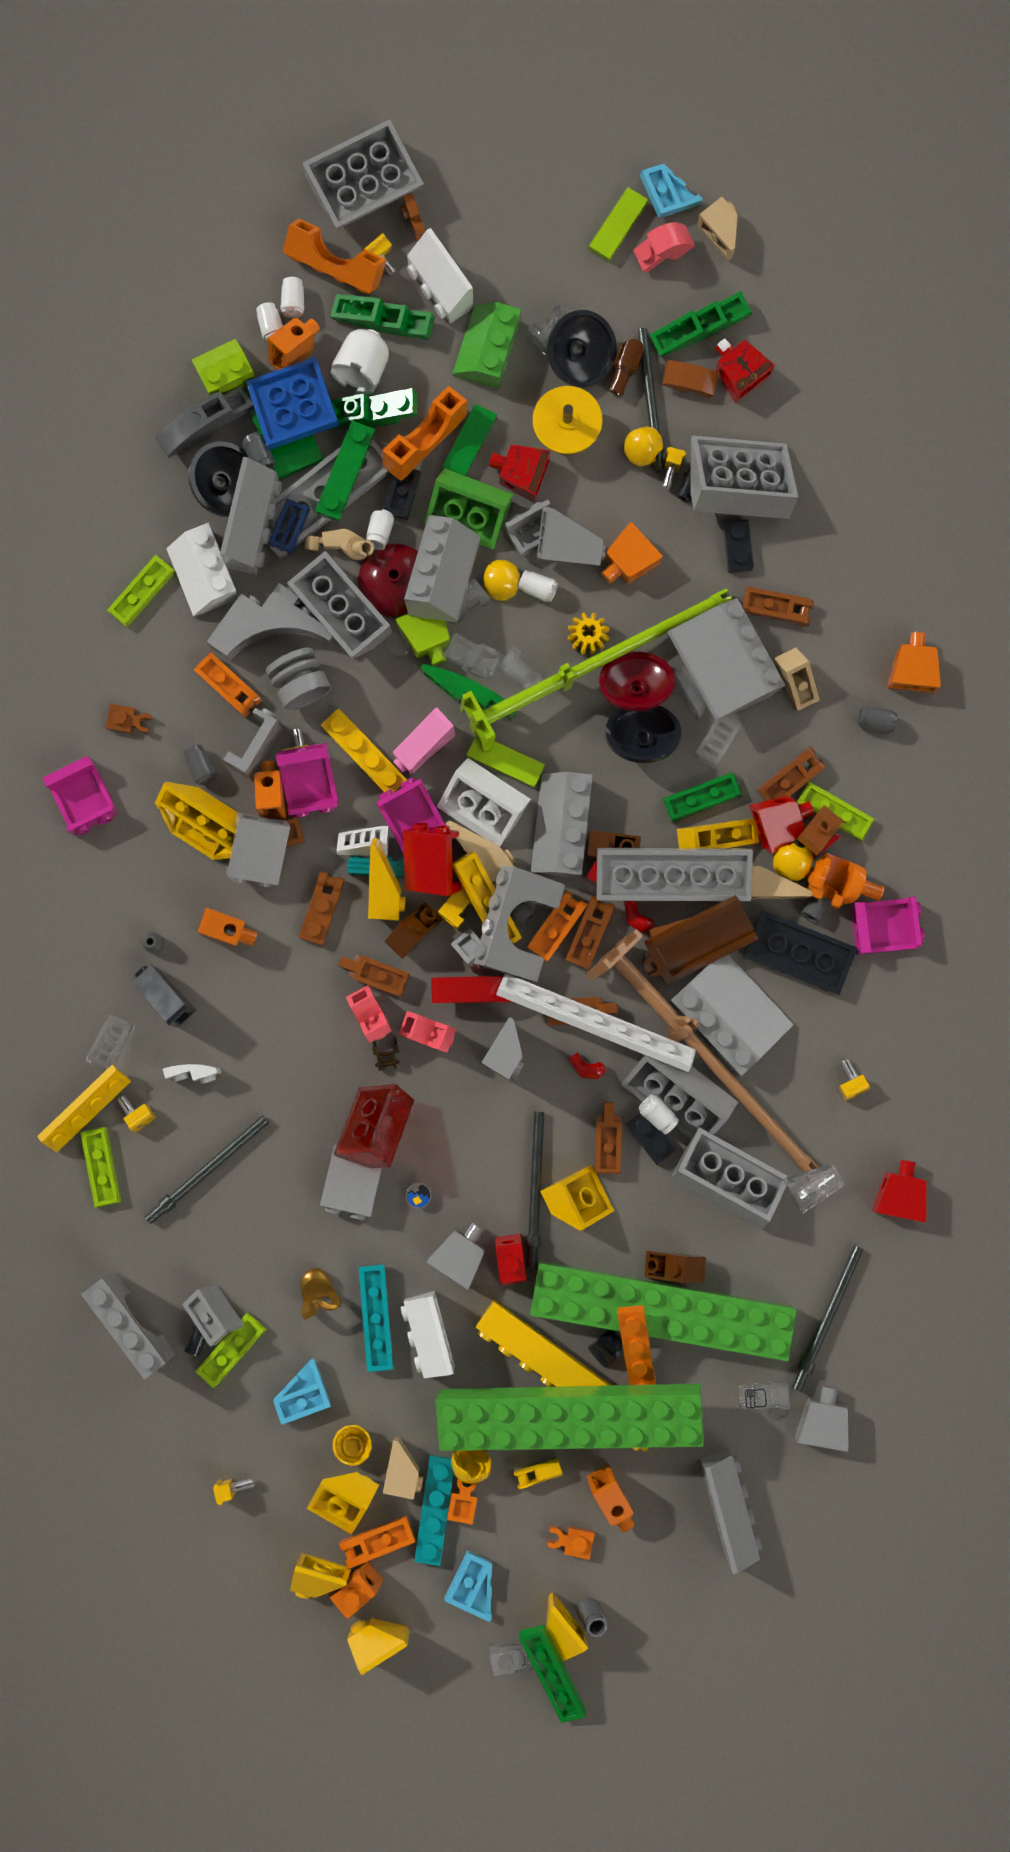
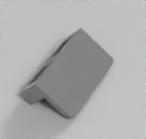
M216 1284L197 1289L182 1304L210 1347L217 1345L229 1332L239 1330L244 1326Z

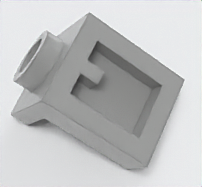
M470 928L452 942L451 945L474 974L486 967L474 964L475 949L480 944V939Z

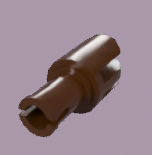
M639 339L627 340L619 347L613 363L616 372L608 389L614 395L623 396L629 376L636 374L644 349Z

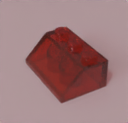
M397 1084L359 1087L334 1155L368 1168H389L410 1115L414 1099Z

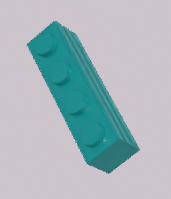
M361 855L349 857V875L369 876L370 856L368 858H362ZM387 857L396 878H405L404 858L393 860V857Z

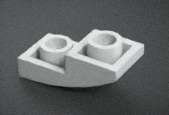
M186 1064L164 1068L163 1073L165 1079L173 1078L174 1082L189 1078L188 1073H191L193 1081L200 1080L201 1084L216 1080L215 1075L221 1074V1070L212 1066Z

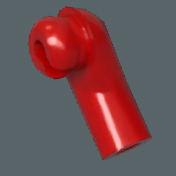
M636 901L624 902L626 919L629 926L643 933L654 928V921L650 917L646 918L638 913Z
M578 1052L567 1059L582 1078L596 1080L601 1078L606 1070L601 1062H596L595 1064L585 1063Z

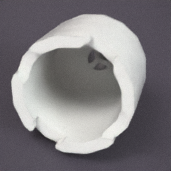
M357 329L350 332L332 363L331 375L343 387L349 384L357 388L356 393L373 394L389 358L386 342L378 332L371 329Z

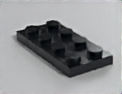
M762 910L754 929L759 940L748 945L744 959L833 994L840 995L858 947Z

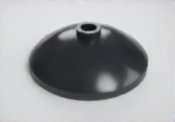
M576 310L562 316L551 329L547 342V355L552 370L560 380L574 387H591L603 381L611 372L617 355L616 338L609 323L601 315L589 310ZM574 346H577L578 348L577 354H574L573 352Z
M223 441L209 443L195 453L189 465L188 481L192 494L204 509L217 516L229 517L243 457L249 458L245 450L239 446ZM216 480L220 481L221 487L216 485Z
M660 705L644 711H629L619 708L607 721L605 737L611 750L621 758L636 763H652L665 759L677 749L681 740V726L676 716Z

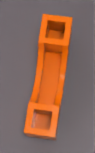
M300 218L289 225L282 252L290 256L295 262L308 264L317 272H325L333 276L336 281L348 283L354 286L357 291L369 294L379 287L387 260L366 249L353 259L339 258L332 254L324 244L321 228Z
M450 386L444 389L432 401L427 415L413 432L407 436L399 434L382 450L383 467L402 481L466 418L467 400Z

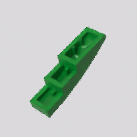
M739 291L721 302L716 300L697 312L692 310L649 335L659 356L663 357L713 336L753 314L742 291Z
M336 294L330 315L334 320L354 326L427 340L430 338L435 319L432 312L409 310L406 305L384 303L381 298Z
M426 664L420 667L421 673L458 704H461L462 695L469 691H472L482 710L505 700L496 692L476 681L449 670ZM517 711L507 715L506 717L511 721L517 714Z

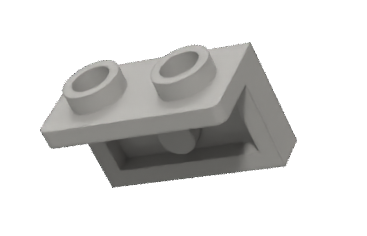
M549 500L535 503L527 512L512 516L505 524L506 533L521 558L538 549L543 507L551 508Z

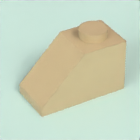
M720 197L699 214L697 226L729 262L733 257L735 249L738 214L731 202H727L723 197Z
M797 648L774 658L776 669L785 683L784 688L797 711L820 700L810 662Z
M395 1436L393 1440L383 1494L414 1500L415 1492H421L423 1477L419 1476L420 1467L402 1439L398 1436Z

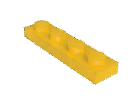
M339 708L321 724V727L383 792L392 789L393 793L401 788L400 784L407 780Z
M471 851L454 862L452 868L482 923H484L489 913V901L492 895H494L495 887L476 852ZM509 916L507 931L511 942L514 944L522 937Z
M112 1064L37 1137L41 1143L57 1153L114 1099L131 1080Z

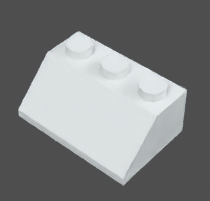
M428 229L407 255V271L413 280L418 279L422 285L420 288L427 299L431 298L435 303L434 308L441 319L445 317L450 325L474 308L473 287L432 229Z
M209 523L184 532L166 548L194 617L237 600L239 597L230 572L220 555L221 550Z
M467 758L455 771L437 808L484 839L501 847L531 799Z
M435 1291L405 1299V1306L401 1307L404 1322L409 1321L411 1331L407 1332L410 1346L416 1347L418 1357H414L417 1372H422L424 1378L453 1374L455 1365Z

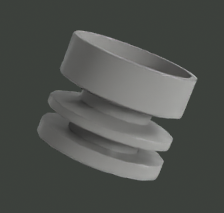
M312 648L298 649L281 656L265 670L268 677L272 679L273 687H282L278 691L277 696L285 711L297 710L312 704L324 697L332 689L324 671H316L320 663L318 659H315L316 655Z

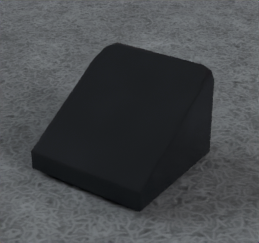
M609 1329L588 1346V1350L603 1367L612 1364L624 1352L622 1340L614 1330Z

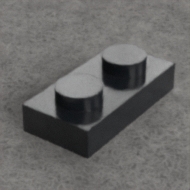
M413 469L402 481L393 476L384 510L392 513L394 517L408 520L421 477L420 470Z
M749 519L724 522L723 532L728 573L753 571L754 564Z
M638 1113L625 1123L656 1165L677 1150L669 1138L643 1117L641 1113Z

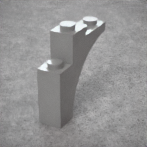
M278 583L262 607V603L255 597L249 595L247 598L240 594L207 640V644L212 650L231 662L247 646L274 635H305L320 640L331 647L336 640L319 621L313 618L314 614L303 606L299 609L302 604L301 599L288 585L284 587Z

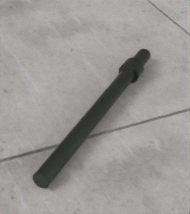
M647 328L638 329V339L644 347L641 364L649 427L655 428L660 434ZM664 443L663 449L658 452L655 457L656 461L653 462L654 472L656 473L664 471L662 456Z
M534 1112L528 1235L525 1237V1246H528L527 1267H537L538 1247L541 1246V1236H538L545 1112Z
M262 1115L170 1195L166 1194L160 1199V1204L144 1216L145 1219L152 1224L165 1212L169 1213L177 1206L176 1203L268 1125V1120Z
M856 1245L853 1246L805 1358H801L798 1365L799 1371L791 1388L799 1392L802 1391L809 1373H813L816 1366L814 1361L864 1250Z

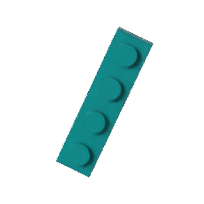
M385 1264L359 1266L367 1372L393 1370Z
M430 1454L414 1562L440 1566L454 1474L451 1465L452 1457Z

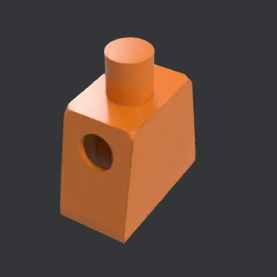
M293 318L268 338L269 364L276 370L304 361L314 350V336L320 331L318 323L312 318L305 324L298 318Z
M630 522L606 551L605 560L609 566L601 572V575L609 584L619 576L629 584L658 567L662 562L663 556L640 530Z
M911 633L910 645L902 644L897 649L887 688L935 693L940 688L938 650L936 647L925 646V633Z
M264 761L261 763V772L254 774L256 810L259 816L286 821L288 820L287 805L281 773L276 770V762Z
M209 908L205 909L197 931L200 935L235 947L238 942L253 947L258 932L244 928L245 921ZM228 925L234 927L236 932L231 936L224 933V928Z
M607 1464L587 1475L591 1492L610 1526L618 1525L621 1532H627L635 1525L631 1518L634 1514L633 1509L610 1465Z
M367 1561L349 1575L345 1587L329 1592L330 1599L345 1618L348 1619L377 1594L384 1579L372 1564ZM366 1577L371 1581V1584L368 1583Z

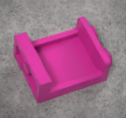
M327 743L277 751L276 760L277 765L280 767L288 815L304 817L309 815L311 811L319 810L320 813L333 811L334 807L338 806L339 800Z
M89 756L42 777L67 824V831L72 835H84L91 831L90 827L98 823L100 825L109 823L114 819V815L119 814L94 761Z
M412 777L400 784L402 789L395 793L390 789L378 796L380 801L376 802L403 854V830L412 828L415 823H428L429 827L434 828L435 826L446 825L424 787L421 778L416 781Z
M915 896L868 903L856 902L850 905L855 947H858L856 955L922 947V942L925 941V933L923 927L919 925L918 917H921L920 902H916Z

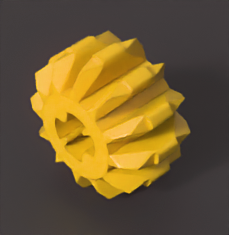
M584 612L581 615L582 621L577 617L573 618L574 625L568 626V631L572 634L567 639L569 642H574L572 645L573 650L582 647V655H585L586 649L590 650L591 655H595V647L602 651L604 649L602 642L609 641V636L606 635L609 632V626H602L605 622L604 618L596 621V613H592L591 618H587V614ZM584 631H593V636L588 635L585 637Z

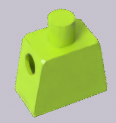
M409 614L396 619L398 631L417 658L428 655L433 666L440 665L447 660L442 650L450 645L446 621L409 616Z

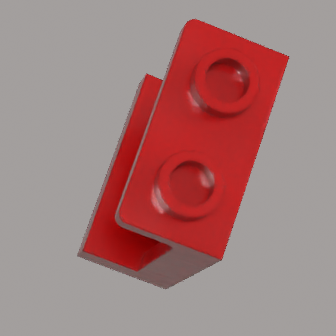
M415 823L412 828L403 830L405 890L449 896L461 891V882L453 880L452 839L459 837V831L450 830V826L439 825L435 826V828L429 827L428 823Z

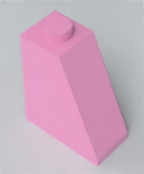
M436 707L393 751L395 758L393 763L402 773L407 771L412 775L455 737L454 725Z

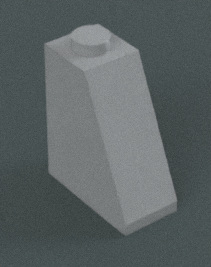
M543 507L537 558L600 565L606 553L603 540L555 509Z

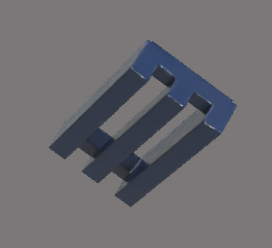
M286 499L268 545L292 555L311 511L310 507ZM292 506L294 510L279 543L277 538ZM302 510V514L291 537L289 545L287 546L286 542L289 538V535L294 526L299 511Z

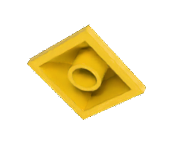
M592 1165L540 1191L551 1214L579 1231L584 1230L614 1212L597 1174L594 1173Z
M358 1472L323 1479L306 1509L352 1535L366 1512L379 1484Z
M301 1553L294 1570L290 1591L295 1592L296 1596L303 1599L316 1598L346 1586L351 1568Z
M553 1592L550 1593L548 1597L546 1629L562 1661H565L588 1649L587 1635Z
M370 1618L366 1622L361 1619L350 1627L351 1631L347 1641L360 1674H365L407 1647L410 1635L408 1626Z

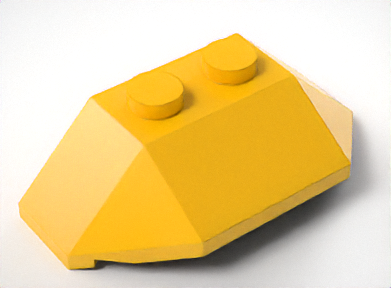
M172 782L163 783L155 805L157 809H160L170 832L212 860L230 858L237 827L235 822L237 812L199 787Z

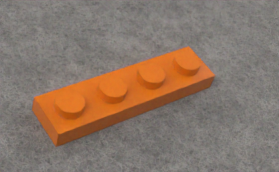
M644 1305L618 1307L617 1314L629 1385H657Z

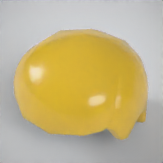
M649 426L631 431L624 443L625 456L633 465L638 467L655 462L656 455L663 449L661 435L655 428Z
M507 560L491 562L483 575V588L487 595L497 601H506L517 594L520 582V572L517 566Z
M792 843L791 845L781 847L775 853L773 868L778 875L790 881H799L805 878L811 871L814 855L807 847L800 848L795 843Z
M347 1425L341 1428L333 1439L332 1449L335 1457L348 1466H356L368 1459L372 1450L369 1433L359 1425Z
M485 1450L453 1451L452 1469L455 1476L461 1482L469 1484L479 1483L489 1476L492 1460L488 1452Z

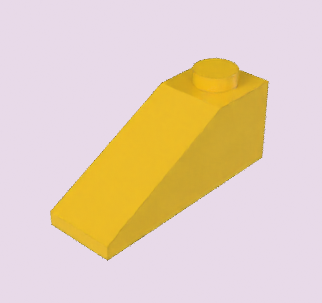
M753 818L677 829L679 848L725 849L759 843L758 831Z
M373 838L370 845L368 919L399 920L400 913L405 912L406 897H401L402 888L378 838Z

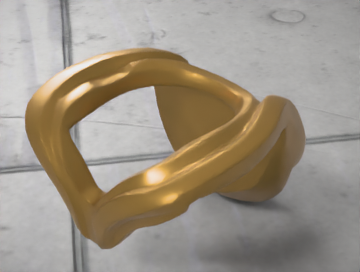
M313 1268L302 1276L301 1292L304 1302L301 1314L304 1320L313 1317L318 1308L334 1311L341 1307V1299L334 1291L331 1279L325 1271ZM328 1297L331 1299V1303L319 1298Z

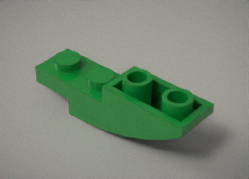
M413 388L371 397L359 394L331 400L339 423L338 426L333 428H349L351 421L368 427L398 424L400 419L417 416V391Z

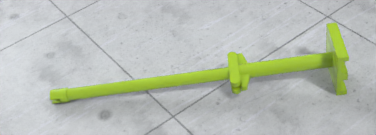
M725 588L711 595L710 598L573 667L566 663L560 667L557 674L483 711L472 691L463 694L460 711L462 714H467L470 720L469 727L473 735L478 734L482 742L481 749L483 753L493 747L495 733L490 726L491 723L560 688L563 691L569 690L573 686L575 679L641 647L704 612L731 601V595L722 599L729 590Z

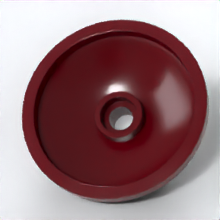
M396 543L387 544L383 550H373V553L364 559L358 574L359 590L381 615L402 617L408 614L404 598L418 551L410 546ZM392 572L399 574L396 579L390 578Z
M629 652L605 664L599 675V687L604 698L612 705L629 711H644L661 705L671 696L675 685V676L671 666L661 657L647 652Z

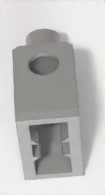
M471 1223L465 1234L455 1229L429 1257L427 1263L468 1290L485 1252V1248L477 1244L485 1230L474 1223Z
M822 1386L820 1400L807 1399L795 1434V1439L798 1443L848 1452V1408L843 1404L836 1403L837 1388Z

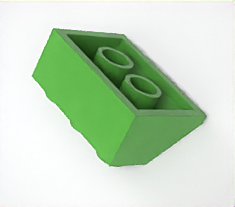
M499 302L474 306L453 370V376L500 389L521 323V309Z
M444 468L435 481L425 524L429 515L454 518L481 537L480 545L494 550L506 521L514 494Z

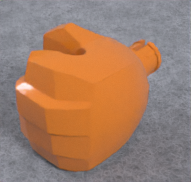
M825 853L820 860L816 861L807 877L809 882L808 889L812 891V896L818 899L822 897L830 899L831 907L834 909L840 908L843 904L855 902L860 894L879 901L884 893L883 885L866 880V869L829 853Z

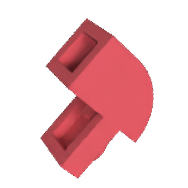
M672 222L659 226L647 233L648 239L633 251L642 270L649 272L666 258L678 260L695 247V244L685 224Z
M369 985L346 997L369 1043L384 1038L387 1033L392 1031Z
M407 1011L398 1035L448 1053L449 1047L454 1042L456 1028Z

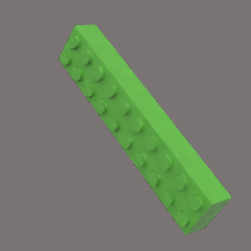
M538 1261L530 1308L531 1316L620 1331L617 1314L618 1307L644 1305L649 1337L789 1361L797 1310L791 1305Z
M701 1384L441 1389L436 1398L439 1451L703 1447L704 1444Z

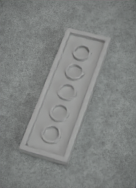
M374 440L371 443L345 508L390 473L383 467L382 450ZM341 447L275 498L273 504L276 505L275 517L269 521L268 525L270 537L286 499L298 502L311 509L295 548L331 520L316 514L315 510ZM292 506L277 538L279 543L294 510ZM302 510L299 511V514L296 518L294 526L286 542L287 546L289 545L291 537L297 526L299 518L302 514ZM268 545L279 560L288 555L286 551H280L278 548H272Z
M597 848L596 899L617 901H725L736 895L739 901H751L753 850L717 848Z

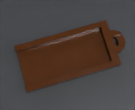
M735 895L645 940L644 943L649 952L643 957V967L652 977L663 976L666 984L669 985L759 939ZM651 962L655 963L656 966L653 967V966L651 965Z

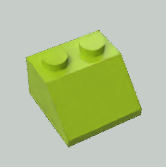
M236 339L192 359V363L209 396L218 391L224 395L240 386L245 389L247 388L246 381L255 378L254 372Z

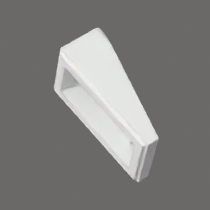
M378 826L339 833L337 855L370 856L372 839L378 838L387 856L389 827ZM345 841H350V845L345 846Z

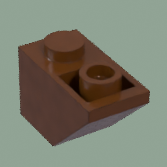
M590 830L586 859L597 860V848H640L641 836Z
M424 903L396 926L385 940V943L399 957L404 959L421 944L443 919L428 904Z
M646 1251L645 1277L680 1283H704L706 1257L682 1253Z

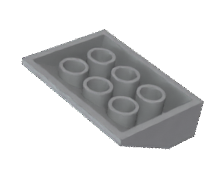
M390 119L302 163L306 180L336 230L424 186Z
M692 435L691 498L693 510L697 512L789 519L798 500V493L787 444Z
M738 598L720 604L667 632L715 720L768 699L785 686L783 679Z
M729 955L705 967L669 1001L681 1016H688L690 1019L695 1018L699 1022V1026L695 1031L737 1076H742L794 1025Z

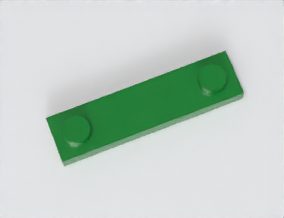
M351 421L316 507V514L340 522L376 431L374 428Z
M545 1625L520 1630L518 1638L560 1722L564 1723L585 1718L587 1710Z

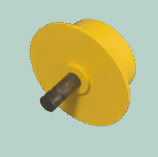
M574 386L554 388L545 393L535 406L533 412L534 432L539 441L551 451L560 454L579 453L590 447L600 434L602 428L600 406L590 393Z

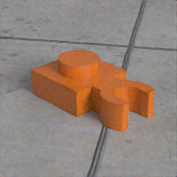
M457 1479V1486L460 1492L459 1494H451L447 1520L473 1525L477 1498L471 1497L470 1494L476 1488L477 1483H472L470 1487H464L462 1482Z
M550 1526V1532L556 1533L559 1537L556 1541L547 1540L548 1547L556 1549L560 1546H565V1555L590 1560L595 1535L594 1531L569 1526L568 1532L564 1533L559 1527Z

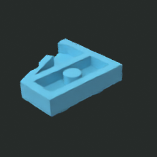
M665 164L641 171L640 178L659 219L701 205L702 197L699 194L697 196L693 195L685 188L687 184L681 178L676 177Z
M312 1358L273 1399L281 1425L331 1407V1402L315 1358Z
M467 1550L446 1592L445 1602L490 1622L492 1619L491 1561Z

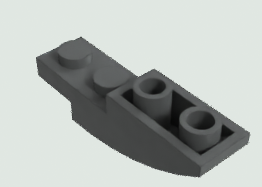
M241 386L224 395L218 391L175 418L156 435V440L168 458L212 437L211 431L250 413L249 411L254 409V405Z

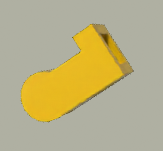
M462 884L461 891L452 894L438 911V915L456 930L464 923V919L460 916L469 905H473Z

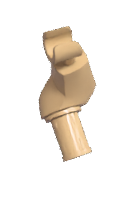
M345 528L322 532L323 537L308 536L305 541L306 550L318 551L319 544H323L324 549H339L353 560H362L367 555H371L374 550L371 541L365 540Z

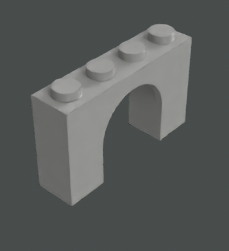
M502 866L496 877L497 885L494 895H492L489 901L490 909L487 919L482 925L480 944L475 949L474 964L507 973L527 981L538 982L544 958L522 951L513 945L507 931L508 918L512 910L518 904L525 901L546 908L559 909L565 884L514 866Z
M115 1272L100 1279L81 1295L145 1380L177 1354L162 1334L158 1337H153L138 1323L125 1301V1297L131 1292Z

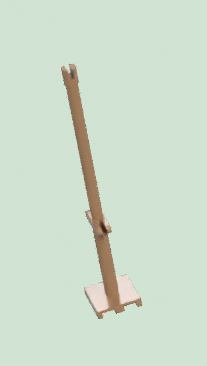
M635 929L618 941L615 947L599 960L597 965L585 973L589 979L593 981L614 966L666 1022V1031L670 1033L668 1039L676 1042L683 1039L690 1048L695 1049V1053L791 1156L807 1177L812 1176L815 1173L814 1170L819 1169V1166L808 1154L802 1151L693 1032L699 1026V1022L695 1018L690 1019L688 1016H680L625 956L643 935Z

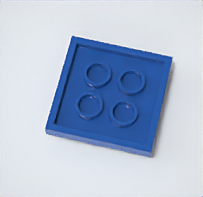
M316 356L246 381L269 450L339 425Z

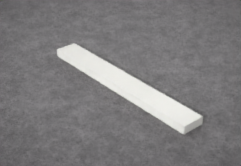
M505 973L496 995L666 1064L689 1072L696 1052L695 1049Z

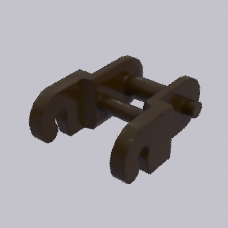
M393 1036L394 1050L388 1052H377L376 1040L372 1042L373 1055H377L378 1063H375V1067H378L379 1071H381V1067L394 1066V1069H397V1064H399V1060L396 1061L395 1052H399L397 1036ZM392 1055L393 1060L381 1062L380 1056Z

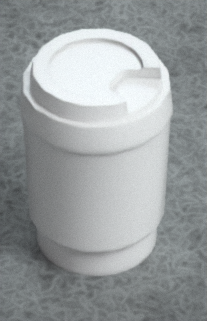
M297 277L283 279L281 312L287 318H299L304 313L303 281Z
M271 302L263 303L256 308L262 338L266 343H268V338L283 327L278 309Z
M384 509L382 511H374L370 517L366 540L373 543L374 550L385 549L394 525L392 513Z
M527 570L523 572L518 585V589L544 602H551L558 588V583L553 578Z
M652 1094L648 1096L639 1106L641 1115L664 1134L669 1133L679 1121L657 1095Z

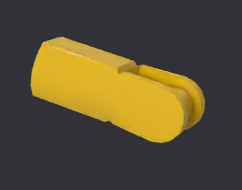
M558 1458L513 1472L519 1481L518 1489H524L563 1475ZM534 1471L536 1478L529 1480L527 1473Z

